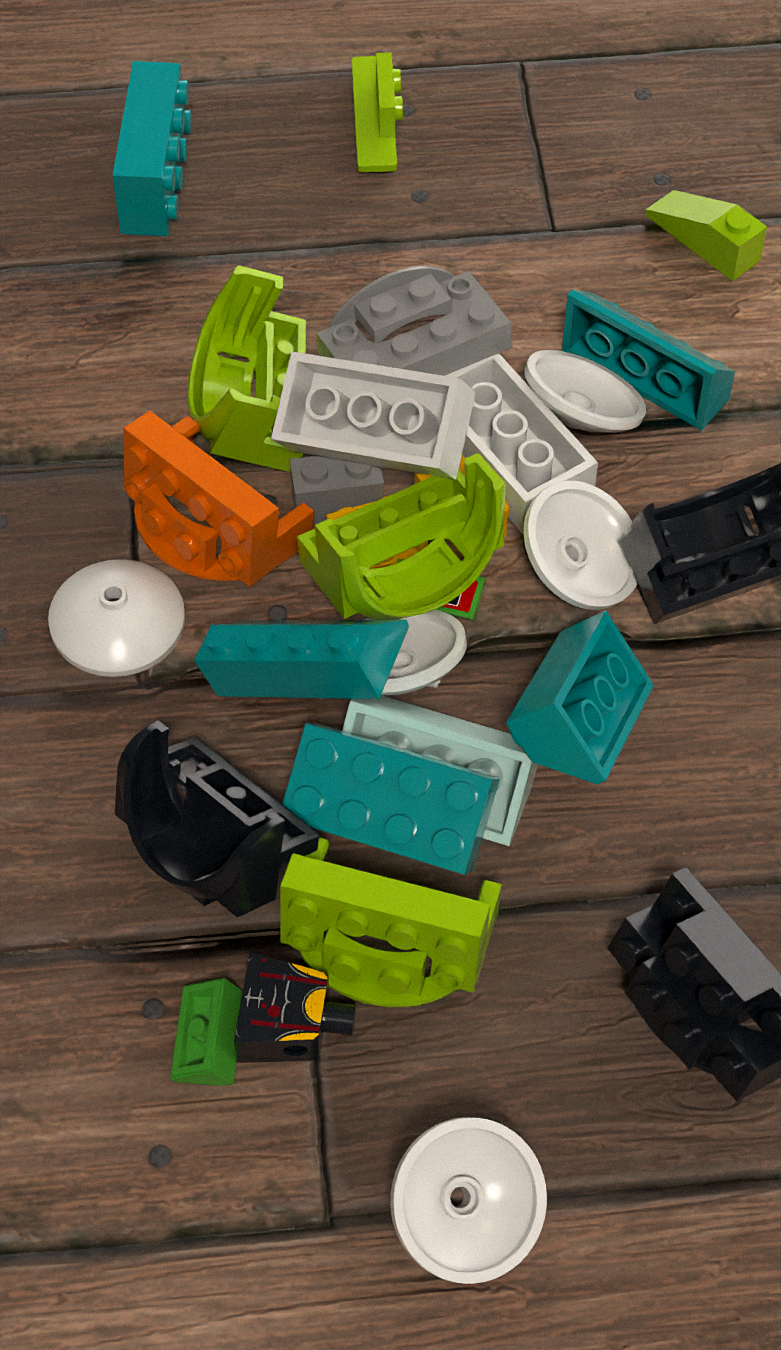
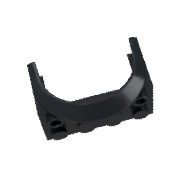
M781 463L704 494L656 509L654 504L651 503L638 511L631 525V531L621 542L654 624L781 580ZM744 505L751 509L760 531L758 536H756Z

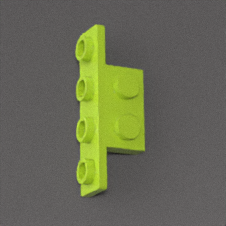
M392 52L376 53V56L353 57L352 78L358 171H396L395 121L403 120L402 96H395V93H401L400 69H393Z

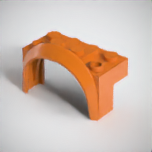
M149 410L123 428L124 490L135 501V523L142 540L160 560L178 571L191 576L215 581L241 580L251 587L277 566L299 552L297 536L313 529L315 511L303 502L278 520L279 508L193 443V437L200 431V426L192 418L186 416L171 427ZM164 494L177 498L188 507L191 514L197 520L208 522L212 528L185 517L168 502ZM218 535H219V537H220V539H221V541H222V544H221V553L218 555V559H217V558H216V547H217V538H218Z

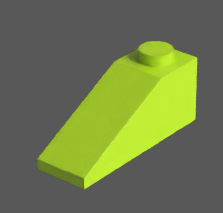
M673 190L645 211V216L732 281L761 261L767 226L737 204Z

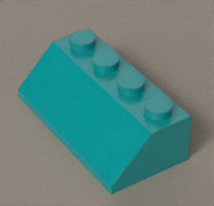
M572 289L567 294L562 351L582 356L610 369L633 386L641 397L701 431L729 401L735 371L726 367L722 362L713 360L690 347L684 341L675 339L657 329L651 323L637 318L621 309L615 303L609 302L594 293Z
M604 611L560 631L506 721V724L509 727L512 739L518 746L523 748L531 762L594 784H600L606 781L654 684L607 611Z
M244 620L214 624L210 626L194 661L217 696L380 699L408 631L409 624L406 620Z

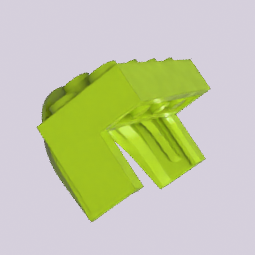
M238 265L215 298L205 318L195 346L187 388L189 413L192 419L199 424L201 436L206 440H211L210 454L290 472V459L302 458L304 453L291 451L273 441L271 437L291 351L306 354V320L271 311L283 289L282 276ZM224 352L231 357H246L250 362L223 357L219 353ZM255 370L256 392L255 397H251L252 378Z
M479 453L464 459L465 476L459 469L456 480L432 476L335 520L327 519L315 525V529L297 536L300 563L344 619L357 613L375 620H400L427 613L455 599L478 578L494 551L504 546L505 482ZM444 539L450 540L464 556L463 561L456 556ZM433 540L425 548L401 562L386 567L370 569L373 565L379 564L383 560L416 547L423 542Z
M319 838L317 851L306 856L292 854L280 885V942L289 944L299 950L309 968L327 974L329 976L330 988L353 1000L383 1007L422 1005L441 999L459 989L474 993L498 916L502 884L484 880L477 900L344 867L324 861L329 848V842L323 838ZM324 931H327V934H326V937H325V940H324ZM346 935L352 937L367 935L386 940L398 949L410 950L415 948L419 951L393 952L379 950L358 943ZM427 956L432 959L429 977H425Z

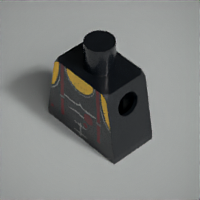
M250 953L234 1038L236 1060L240 1063L316 1060L320 1057L324 1033L353 1036L356 1005L329 1002V976L324 972L258 953Z

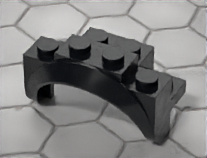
M159 720L137 733L127 744L119 759L114 814L128 826L131 839L148 867L179 890L191 895L203 906L218 901L237 918L276 900L279 868L289 864L293 853L306 856L317 851L319 834L195 736L168 747L169 728ZM175 784L185 791L184 804L178 794Z
M687 867L672 873L655 903L626 917L607 949L616 958L620 966L630 975V984L624 993L634 1003L654 1034L681 1059L689 1070L696 1067L714 1075L717 1081L738 1102L781 1077V974ZM752 1018L762 1031L750 1029L739 1024Z

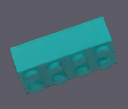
M132 62L112 175L120 234L169 236L171 220L178 219L179 198L178 195H175V191H182L183 167L180 166V162H186L188 154L187 138H184V134H191L192 112L191 110H185V105H188L189 82L188 80H182L180 63Z
M306 723L282 806L309 827L466 875L474 870L500 778L319 723Z

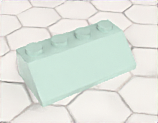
M382 695L380 699L350 700L342 731L500 778L483 838L510 846L530 794L538 764L531 762L523 748L514 742L511 734Z

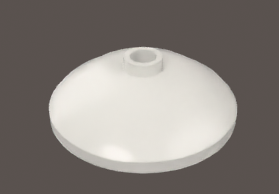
M542 350L533 353L524 367V374L528 385L535 395L564 425L570 428L589 432H624L639 426L646 414L645 402L633 386L610 369L582 356L564 351Z
M579 481L555 483L533 499L524 520L525 548L535 572L555 595L583 609L601 610L623 601L634 591L638 584L621 542L631 531L630 528L633 522L615 499L603 490Z
M115 559L89 565L69 577L53 597L49 609L48 622L51 638L56 649L70 664L91 674L118 677L145 671L161 662L172 652L184 630L185 608L178 587L164 572L143 562ZM119 598V600L114 602L108 601L110 599Z
M432 610L413 617L400 619L406 620L409 628L381 695L411 693L427 687L449 674L462 659L467 648V639L463 625L452 615L439 610ZM367 617V618H364V619H362V620H375V619H371V618H368V617Z
M475 1117L454 1118L441 1122L421 1134L409 1146L398 1164L392 1182L390 1197L393 1225L408 1255L429 1273L444 1280L463 1284H475L493 1280L516 1267L528 1255L540 1235L547 1207L546 1183L541 1166L528 1144L518 1134L500 1123ZM460 1187L464 1194L463 1201L454 1207L450 1196L455 1188Z

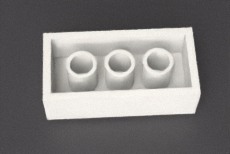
M291 351L271 439L295 452L456 480L476 391L460 378Z
M499 353L445 375L460 378L476 391L462 455L468 458L479 453L505 482V500L510 509L508 518L522 534L526 512L531 502L547 487L562 481H579L595 486L598 462L554 413L535 395L532 389Z

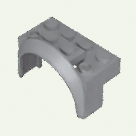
M409 267L380 277L356 292L336 313L327 329L317 332L319 356L445 376L512 348L511 322L469 271L454 276L452 273L438 267ZM445 315L419 328L399 334L392 339L384 340L388 335L412 321L428 316ZM357 320L360 321L373 341L367 340L355 324Z

